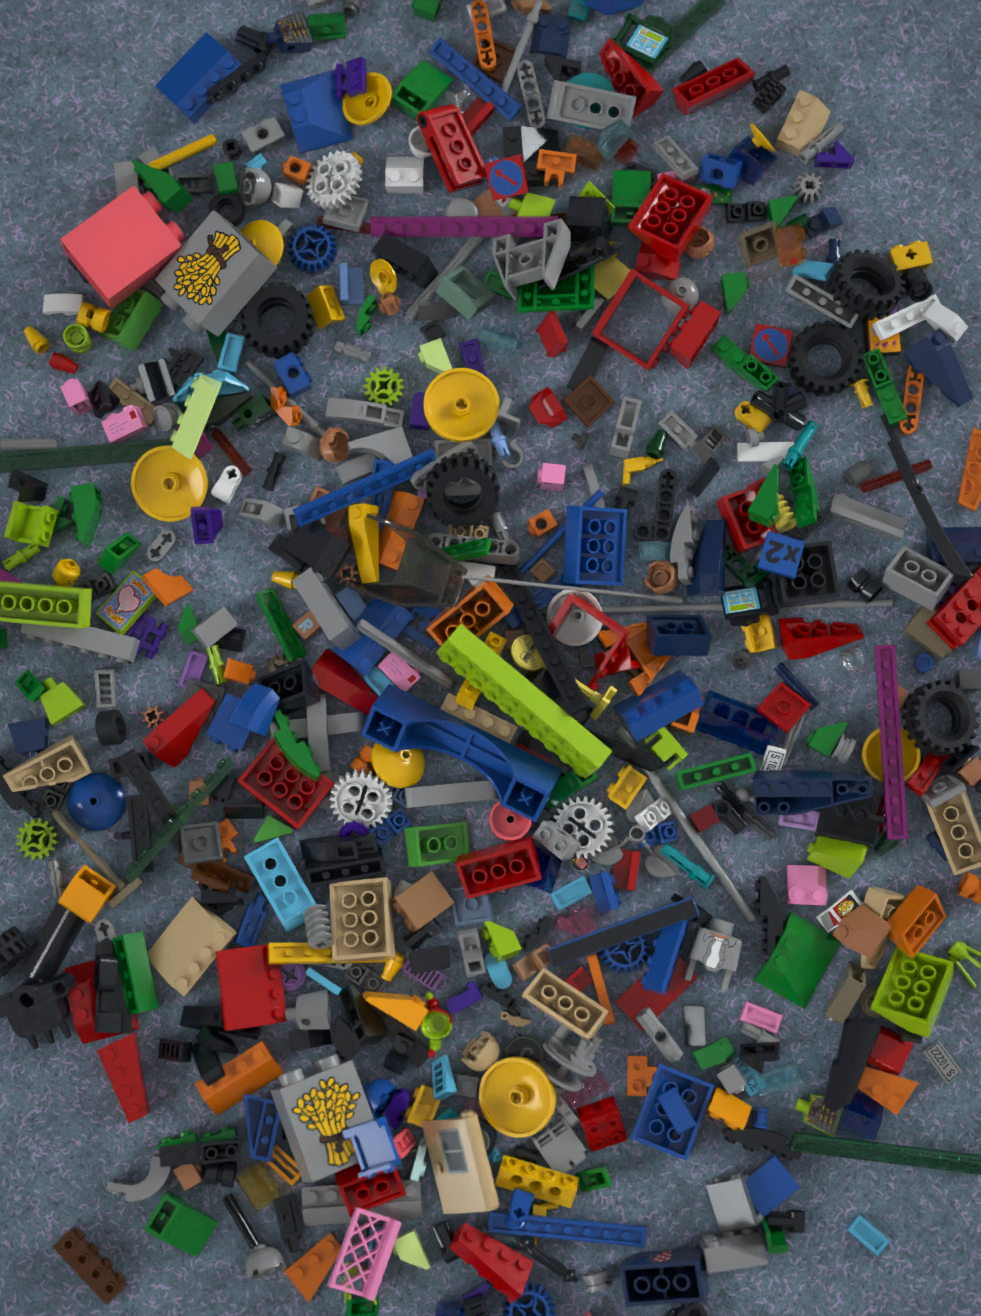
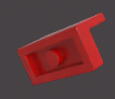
M477 98L462 114L472 137L493 115L494 105L488 101L485 104Z
M629 646L620 647L617 652L619 656L613 664L610 663L608 666L609 672L606 676L640 668L639 660H632ZM610 650L594 654L597 670Z
M622 850V859L614 864L613 876L616 883L613 887L635 891L641 852Z

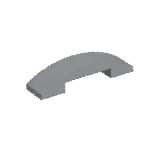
M320 694V702L307 707L308 743L313 752L311 757L314 763L317 762L321 771H331L326 694Z

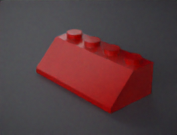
M739 57L730 60L673 88L676 106L684 116L691 114L695 110L708 106L711 102L724 98L728 94L741 90L744 86L751 84L755 72Z
M532 836L459 855L455 863L467 899L542 879L538 853Z

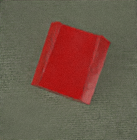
M550 311L541 321L535 332L539 333L547 354L545 356L555 358L556 355L567 351L568 341L555 311Z
M881 1026L867 1063L886 1073L899 1076L910 1054L913 1043L902 1041L898 1034Z

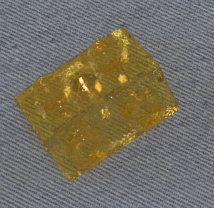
M259 1162L235 1178L256 1212L280 1196L278 1192L279 1187L274 1181L270 1180L268 1170Z

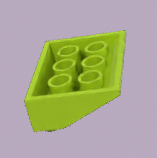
M896 946L871 1005V1010L911 1033L929 1038L954 976V962L918 952L911 959Z

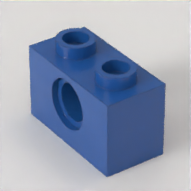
M707 152L702 157L698 179L703 180L706 184L721 185L724 189L734 188L739 183L743 161ZM717 169H720L723 172V175H720L717 172Z
M293 352L272 362L292 399L312 389L310 383L313 381L308 372H303L301 367L304 365L299 355L295 357ZM297 371L299 375L296 378H290V373Z

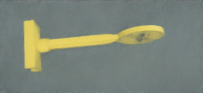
M530 635L520 636L513 642L511 657L520 668L535 671L543 667L547 670ZM576 680L582 694L595 704L590 717L597 720L610 703L617 689L610 686L601 695Z

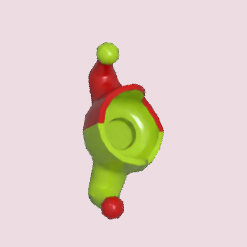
M427 992L425 998L428 1000V1012L422 1020L420 1028L423 1034L429 1038L427 1056L433 1058L441 1048L442 1039L450 1034L453 1022L449 1013L441 1009L438 1000L433 997V994Z

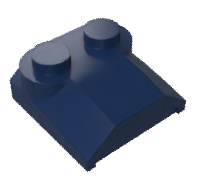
M539 14L538 22L534 25L530 53L566 58L572 21L564 16Z

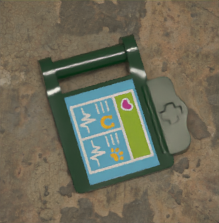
M628 13L624 25L612 40L626 53L654 65L672 38V26L670 23L665 22L662 17L648 15L645 21H643L634 14ZM637 25L627 42L623 44L621 41L630 27Z

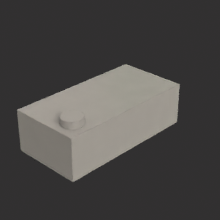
M310 567L292 580L330 642L343 651L361 638L319 571L315 572Z

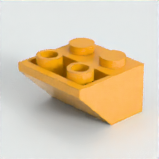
M84 864L73 877L58 903L91 924L112 898L116 885Z
M715 1085L706 1112L717 1120L723 1118L724 1123L734 1130H737V1128L743 1130L752 1107Z

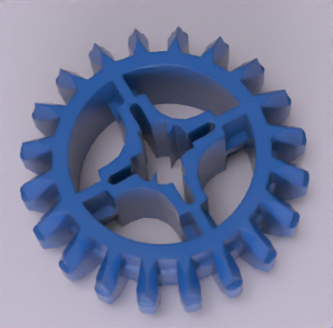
M307 223L306 229L300 225L301 231L294 230L295 236H290L291 242L287 243L288 248H290L287 251L288 255L291 256L289 258L290 261L295 262L294 266L296 268L300 266V271L302 272L307 268L308 274H311L312 269L318 274V268L325 272L324 265L331 267L330 261H335L334 255L338 254V250L335 249L338 247L337 242L334 241L336 239L335 236L331 235L330 229L325 231V226L323 225L318 229L317 223L313 227ZM310 236H318L322 239L314 240ZM304 239L305 245L297 252L300 242ZM309 243L315 248L316 254L309 248ZM328 245L325 255L321 258L320 251L324 249V246ZM303 257H312L315 261H307Z
M639 937L637 940L625 942V944L630 945L627 955L623 950H617L621 946L619 944L610 950H604V953H601L599 957L603 958L606 956L607 959L603 961V964L606 965L610 962V970L617 966L616 973H619L620 969L623 968V973L627 974V968L629 967L633 973L635 972L634 965L639 969L642 968L638 963L640 960L643 963L647 962L642 957L643 955H650L649 952H645V948L649 949L651 945L644 944V942L649 940V937ZM640 945L639 954L632 961L631 950ZM621 953L627 963H618L611 958V955Z
M526 1282L522 1296H533L528 1301L516 1300L513 1303H503L502 1307L507 1310L503 1311L502 1314L503 1316H514L512 1310L513 1306H516L522 1312V1316H556V1312L552 1311V1309L556 1308L555 1303H550L553 1301V1296L546 1297L549 1293L548 1289L541 1292V1284L538 1285L537 1289H534L535 1282H531V1288H527ZM538 1298L545 1304V1314L536 1308ZM532 1305L533 1313L530 1312V1314L526 1315L525 1307L528 1308V1306Z

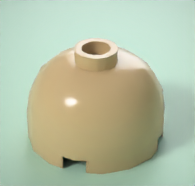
M489 1032L480 1033L482 1037L476 1042L474 1037L462 1052L464 1058H461V1061L474 1071H485L498 1062L499 1044Z

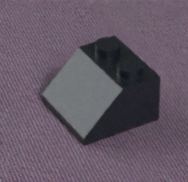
M571 196L569 198L566 226L571 232V241L585 242L597 236H603L607 239L612 231L606 197Z

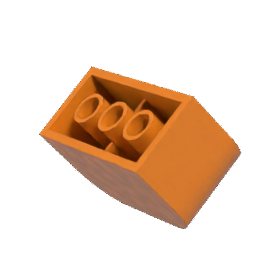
M478 581L442 610L431 621L426 630L440 646L444 644L460 624L478 638L507 615L514 604L495 582Z

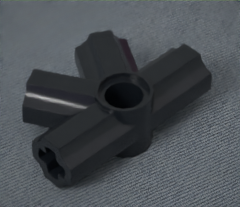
M777 381L772 385L771 396L761 390L756 391L752 395L750 405L769 415L774 422H781L795 431L800 430L804 426L806 416L798 411L808 407L801 391L789 396V384L784 381Z

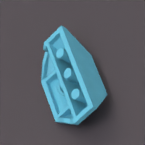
M214 370L211 374L195 373L192 377H188L173 397V402L178 406L184 405L187 396H192L194 389L191 386L195 377L199 379L201 374L222 382L216 399L247 393L250 390L248 386L227 371Z

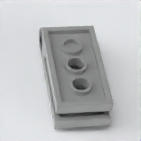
M554 80L547 118L629 135L637 97ZM594 103H598L601 106V111L598 114L591 112V106ZM612 107L619 109V115L616 118H612L609 115V110Z

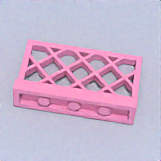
M355 1207L328 1286L374 1301L402 1223L395 1218ZM360 1213L365 1214L368 1222L359 1227L357 1222ZM379 1220L385 1221L383 1228L376 1232L373 1223ZM370 1226L373 1234L364 1239L361 1230ZM358 1233L361 1241L352 1246L350 1242L351 1237ZM375 1238L377 1242L376 1248L369 1252L366 1243ZM363 1245L366 1254L357 1259L354 1250ZM351 1252L354 1261L345 1266L343 1259L345 1255ZM368 1258L370 1261L369 1267L362 1271L359 1263ZM356 1265L359 1273L350 1278L347 1270ZM344 1272L347 1281L342 1284H336L337 1276ZM362 1278L361 1290L354 1289L352 1282Z

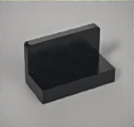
M166 358L137 365L149 402L176 395L177 392Z

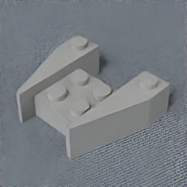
M561 218L544 223L543 238L518 245L511 234L493 238L492 254L505 289L515 301L518 296V286L544 279L551 290L555 289L569 252L571 232Z

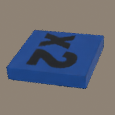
M768 531L757 568L795 579L805 542Z
M420 598L411 611L413 617L401 632L433 650L437 642L426 628L441 610Z

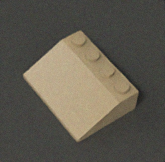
M387 877L329 884L331 934L333 941L332 961L395 959L393 903L391 901L392 882Z
M192 896L147 952L150 963L169 985L185 997L216 961L215 951L225 950L238 932L203 905L197 898Z

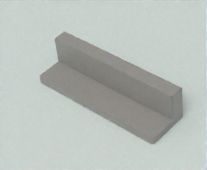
M834 494L827 513L828 515L897 541L902 538L906 519L840 494Z

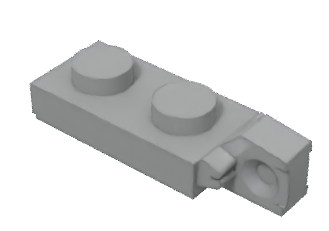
M672 410L658 423V426L667 432L687 453L693 452L692 448L699 441L698 435Z

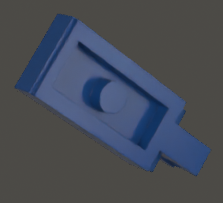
M257 893L254 901H250L247 905L234 943L245 947L255 945L267 913L265 912L267 907L263 906L266 900L265 895Z

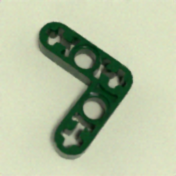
M726 543L728 553L725 554V567L745 587L754 588L772 574L757 568L759 560L751 565L729 543ZM738 561L743 567L735 569L732 563ZM756 571L757 574L755 575L754 580L750 579L748 581L747 577H752Z

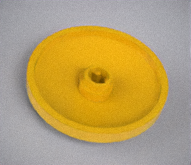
M454 368L442 372L432 380L425 392L423 407L425 418L435 433L446 440L462 443L463 441H475L486 435L493 428L498 418L500 401L495 386L485 375L469 368Z
M163 445L149 450L137 461L131 476V489L135 501L146 514L160 521L175 522L191 516V507H201L208 491V478L203 464L195 455H193L192 459H189L173 449L172 445Z
M514 1056L496 1062L485 1072L479 1087V1103L484 1117L494 1129L509 1137L523 1138L539 1132L548 1124L555 1110L556 1093L553 1082L548 1079L544 1068L531 1059Z

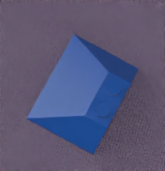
M334 70L280 84L299 154L353 140L348 119L343 113V102L336 99V93L334 92V86L336 85Z

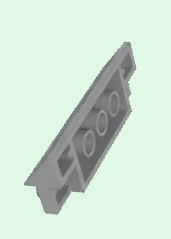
M420 1178L418 1181L401 1179L406 1193L405 1196L368 1209V1211L389 1216L396 1220L423 1218ZM337 1183L301 1187L302 1214L305 1226L350 1223L352 1216H349ZM360 1213L357 1222H368L366 1215Z

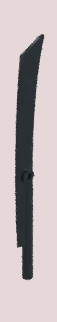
M885 414L881 415L880 418L891 439L887 444L912 500L942 558L952 574L973 578L974 575L952 545L937 519L893 425H889Z
M584 727L612 750L611 755L650 772L668 763V760L663 762L660 757L628 747Z

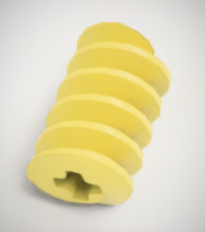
M779 490L780 515L778 520L773 522V525L778 532H785L797 525L796 514L791 512L792 508L787 506L788 502L784 500L783 495H780L781 491Z

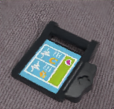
M764 579L754 588H747L744 585L725 587V596H720L725 620H729L730 625L733 627H747L753 623L760 622V615L774 616L778 614L779 609L775 605L772 592V580ZM758 589L764 590L767 607L762 608Z

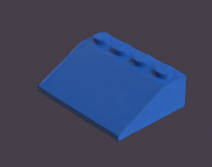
M206 32L155 86L195 124L213 106V104L210 105L206 101L208 89L238 69L242 64Z
M567 506L563 583L623 586L627 509Z
M678 670L645 688L640 696L636 697L634 694L612 707L637 742L704 705L698 687L691 678Z
M659 1063L631 1139L687 1161L715 1085ZM674 1087L677 1088L685 1106L688 1107L697 1124L680 1135L658 1099V1096Z

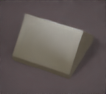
M775 221L739 234L736 241L747 268L782 255Z

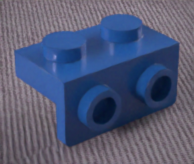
M605 871L589 876L599 913L619 909L618 905L621 904L619 893H615L613 886L616 885L613 874Z

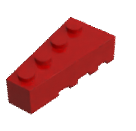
M137 1032L97 1050L128 1123L151 1112L141 1064L140 1049L138 1047Z
M464 1223L455 1232L450 1249L464 1262L478 1270V1274L482 1278H487L498 1292L501 1291L507 1296L506 1299L513 1303L522 1296L534 1261L471 1225Z

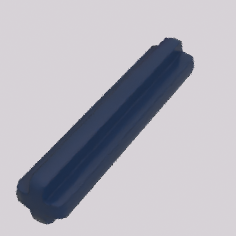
M782 662L774 668L777 674L794 692L811 704L810 710L818 706L819 702Z

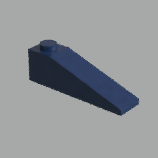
M726 519L706 520L691 565L694 570V577L692 578V584L687 585V596H725Z

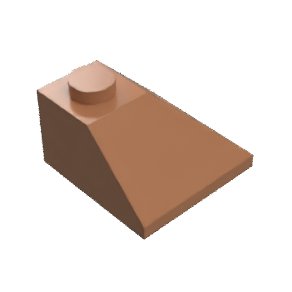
M863 903L841 919L833 936L844 946L873 959L892 926Z

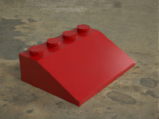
M662 173L628 225V229L658 255L677 263L710 211L713 196Z
M274 738L269 741L237 780L238 785L298 832L334 786V783L322 773H320L319 780L315 782L298 771L283 755Z
M268 944L215 951L224 1031L287 1022L280 964H269Z

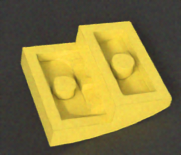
M616 258L606 259L595 264V291L609 302L615 296L630 269Z

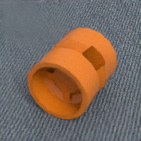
M364 744L359 751L360 756L355 757L350 767L356 769L360 774L362 769H364L365 774H368L371 770L373 776L375 770L371 761L372 748Z
M966 872L959 884L957 895L966 899L972 898L973 902L981 905V880H978V876Z

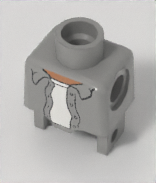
M712 917L709 929L701 927L696 929L686 955L689 959L684 979L691 981L695 964L698 960L705 965L707 970L716 972L719 969H724L719 990L727 992L732 971L736 972L742 945L740 939L731 936L734 928L733 923Z

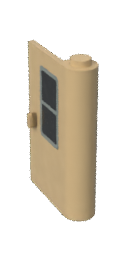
M465 1110L461 1112V1116L454 1119L421 1122L443 1213L487 1212L497 1209L500 1205L477 1113L472 1110Z

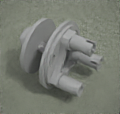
M560 1024L552 1038L546 1040L543 1044L546 1052L561 1065L559 1066L546 1060H540L538 1063L544 1068L548 1079L553 1082L555 1093L561 1095L567 1090L579 1092L582 1088L581 1082L569 1072V1069L584 1076H595L597 1071L592 1061L595 1057L594 1053L603 1041L600 1036L595 1034L588 1041L582 1038L578 1047H575L566 1042L565 1039L570 1029L563 1024Z

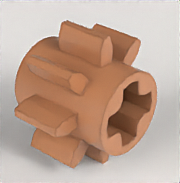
M387 292L380 296L381 302L377 303L382 314L386 313L387 316H392L399 312L398 306L402 305L397 294L393 295L392 292Z
M345 562L344 567L338 569L339 574H336L335 577L341 578L339 581L340 585L345 582L349 586L352 581L357 583L355 576L359 575V572L353 571L355 569L354 564L349 567ZM350 571L351 577H345L343 573Z
M148 705V710L141 712L145 715V719L142 722H148V728L151 729L153 725L157 727L161 721H164L162 715L165 714V711L159 712L158 705L154 709ZM155 713L157 719L152 720L149 716Z

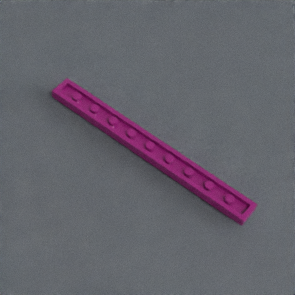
M371 216L370 228L371 237H381L384 233L391 237H500L511 234L512 237H543L544 223L557 220L558 216Z
M875 645L887 840L908 839L895 645Z

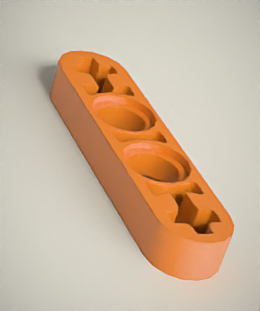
M474 0L471 4V17L479 64L482 70L490 72L496 67V55L488 8L485 1ZM477 6H480V8L482 9V17L479 18L478 11L476 10ZM485 23L487 29L480 31L477 29V25ZM487 40L490 42V46L482 48L480 42ZM485 54H488L489 61H491L490 65H487V63L485 62Z
M911 365L906 371L902 405L905 409L906 404H913L915 412L909 413L905 409L907 416L914 418L910 419L909 425L912 428L909 431L903 426L907 423V420L899 423V431L903 435H911L917 428L924 374L921 372L917 374L915 381H909V379L912 380L914 378V372H911L913 370ZM910 385L916 386L918 393L915 395L910 394L908 387Z
M594 953L586 956L599 1005L609 1011L605 1020V1025L608 1026L615 1024L597 955Z

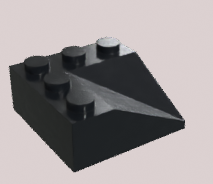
M526 126L502 127L504 158L521 154L529 187L545 186L546 171L537 170L539 149L560 152L558 130ZM552 178L548 186L558 185V180Z
M831 541L804 544L795 579L775 574L779 608L836 602L840 597Z

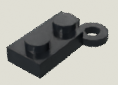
M491 983L488 986L483 984L480 989L482 993L520 1017L521 1013L515 1009L517 1005L514 1003V998L508 994H505V996L498 993L499 988Z

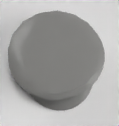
M457 198L449 203L445 216H479V212L475 204L470 200Z

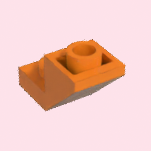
M285 386L270 387L271 407L288 426L300 425L302 414L299 406L285 404L287 401Z

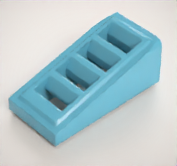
M443 1055L432 1062L433 1095L435 1100H445L457 1092L448 1056Z

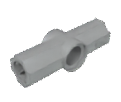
M649 1007L641 1009L635 1018L670 1064L679 1060L684 1053L670 1036L669 1032ZM663 1031V1036L656 1039L657 1032Z

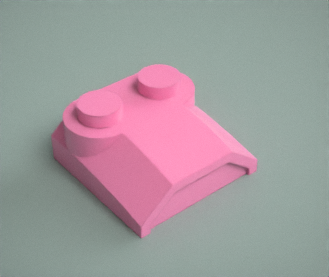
M787 865L786 904L826 905L828 897L826 891V868L822 866Z

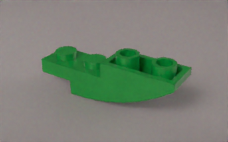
M724 334L711 347V351L721 358L729 369L765 392L772 387L773 383L780 379L779 376L752 354L749 356Z
M877 348L862 354L867 374L889 425L892 426L907 420L908 416L893 384V379L880 349Z
M805 456L797 459L792 470L789 471L791 492L794 494L796 524L799 528L817 522V512H819L816 487L808 459Z
M281 710L275 711L273 720L278 731L274 733L273 738L277 746L298 771L313 781H318L322 772L317 762L314 763L311 757L313 756L311 747L309 745L306 746L304 741L296 743L298 739L295 732H291L288 727L290 722L287 715L282 714Z
M228 1125L219 1128V1132L212 1134L211 1131L200 1134L201 1138L198 1139L197 1132L191 1133L189 1129L180 1132L179 1137L173 1139L172 1136L161 1138L160 1143L156 1145V1149L159 1150V1146L184 1142L227 1140L236 1137L238 1132L236 1127L231 1128Z

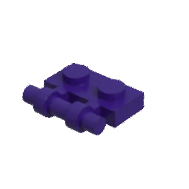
M362 56L347 61L346 69H343V64H336V70L334 71L336 99L343 100L345 93L350 98L367 93L366 59ZM347 78V83L343 84V79Z
M143 613L130 627L126 636L140 640L137 653L140 654L142 649L146 648L148 651L144 657L151 660L153 655L157 654L162 638H165L167 634L165 632L168 625L161 623L159 629L155 628L154 625L157 620ZM152 632L156 635L152 643L149 644L146 641Z

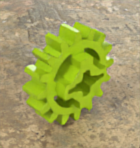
M383 367V371L376 368L375 374L370 371L371 378H365V382L368 384L363 385L364 389L368 390L365 392V397H369L368 401H375V403L384 405L388 404L390 408L392 407V402L398 404V397L403 398V393L400 391L405 390V387L401 385L404 383L403 379H398L400 376L399 372L393 374V368L387 371L386 367ZM373 382H374L375 385H376V388L374 389V392L372 393V384H373ZM396 383L397 389H396V392L394 393V391L392 390V387H393L394 384ZM381 385H383V386H386V385H387V388H388V389H387V390H385V389H382V390H381Z
M41 818L37 822L35 819H31V824L24 822L25 828H18L21 834L15 836L20 839L16 845L22 847L19 850L20 853L26 852L25 858L31 855L32 860H36L37 856L40 860H44V855L47 857L51 856L50 850L56 851L53 845L59 843V841L55 840L59 833H53L56 827H49L50 821H46L43 824V819ZM40 826L43 827L44 830H41L39 832L34 827ZM35 836L41 837L39 838L40 843L34 842L36 840ZM37 847L41 852H33L30 849Z

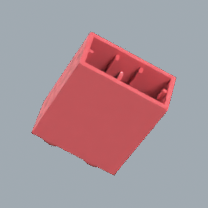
M135 186L129 188L60 239L63 251L110 309L160 274L182 248L181 242L186 239L179 226L173 220L165 225L157 215L162 210V207L150 191L141 195Z

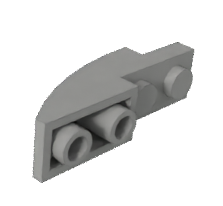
M328 398L325 413L327 418L361 425L366 423L390 429L401 427L404 415L403 410L389 408L384 404L339 398Z
M685 506L678 519L670 551V563L678 569V580L684 585L692 584L694 570L691 566V560L693 559L691 548H696L697 540H699V532L696 529L698 514L690 506Z

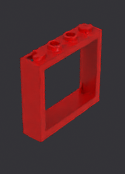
M631 268L591 334L646 370L655 369L660 361L658 356L661 351L665 353L670 344L668 340L671 336H675L680 329L679 323L682 319L686 320L690 314V305ZM636 278L682 307L648 362L602 334Z
M575 593L567 595L548 626L554 638L575 605L619 634V637L588 685L574 676L576 680L595 692L599 688V680L604 679L608 674L609 669L607 668L610 663L613 664L618 658V650L627 644L629 640L627 636L630 631Z

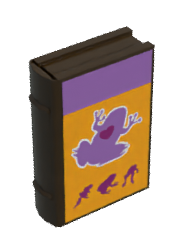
M898 304L890 315L899 311ZM864 316L865 353L879 348L882 356H899L902 353L900 332L880 341L872 325L879 321L876 316L871 321L868 317Z

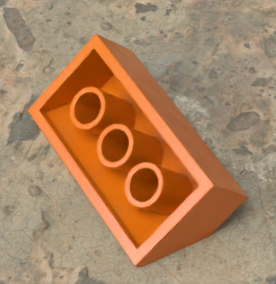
M393 490L390 508L383 527L379 532L380 567L399 573L403 557L408 550L425 506V499L407 492Z
M263 1040L224 1064L223 1069L226 1076L208 1087L201 1079L194 1084L207 1105L216 1115H219L243 1100V1094L251 1095L278 1078V1076L284 1074V1071L266 1041Z

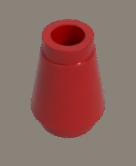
M54 352L49 361V366L52 369L74 375L79 364L61 352Z

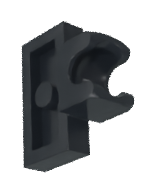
M169 348L168 351L173 356V360L167 361L174 384L181 388L188 377H192L204 361V357L190 348H187L183 355L173 348Z
M674 893L671 900L676 903L684 900V898ZM696 904L700 916L694 917L691 920L705 928L711 921L712 915Z

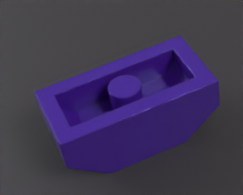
M191 507L194 543H214L215 536L223 528L222 511L212 509L211 507Z

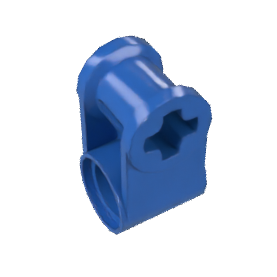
M517 1188L513 1191L507 1217V1225L512 1230L523 1228L534 1194Z

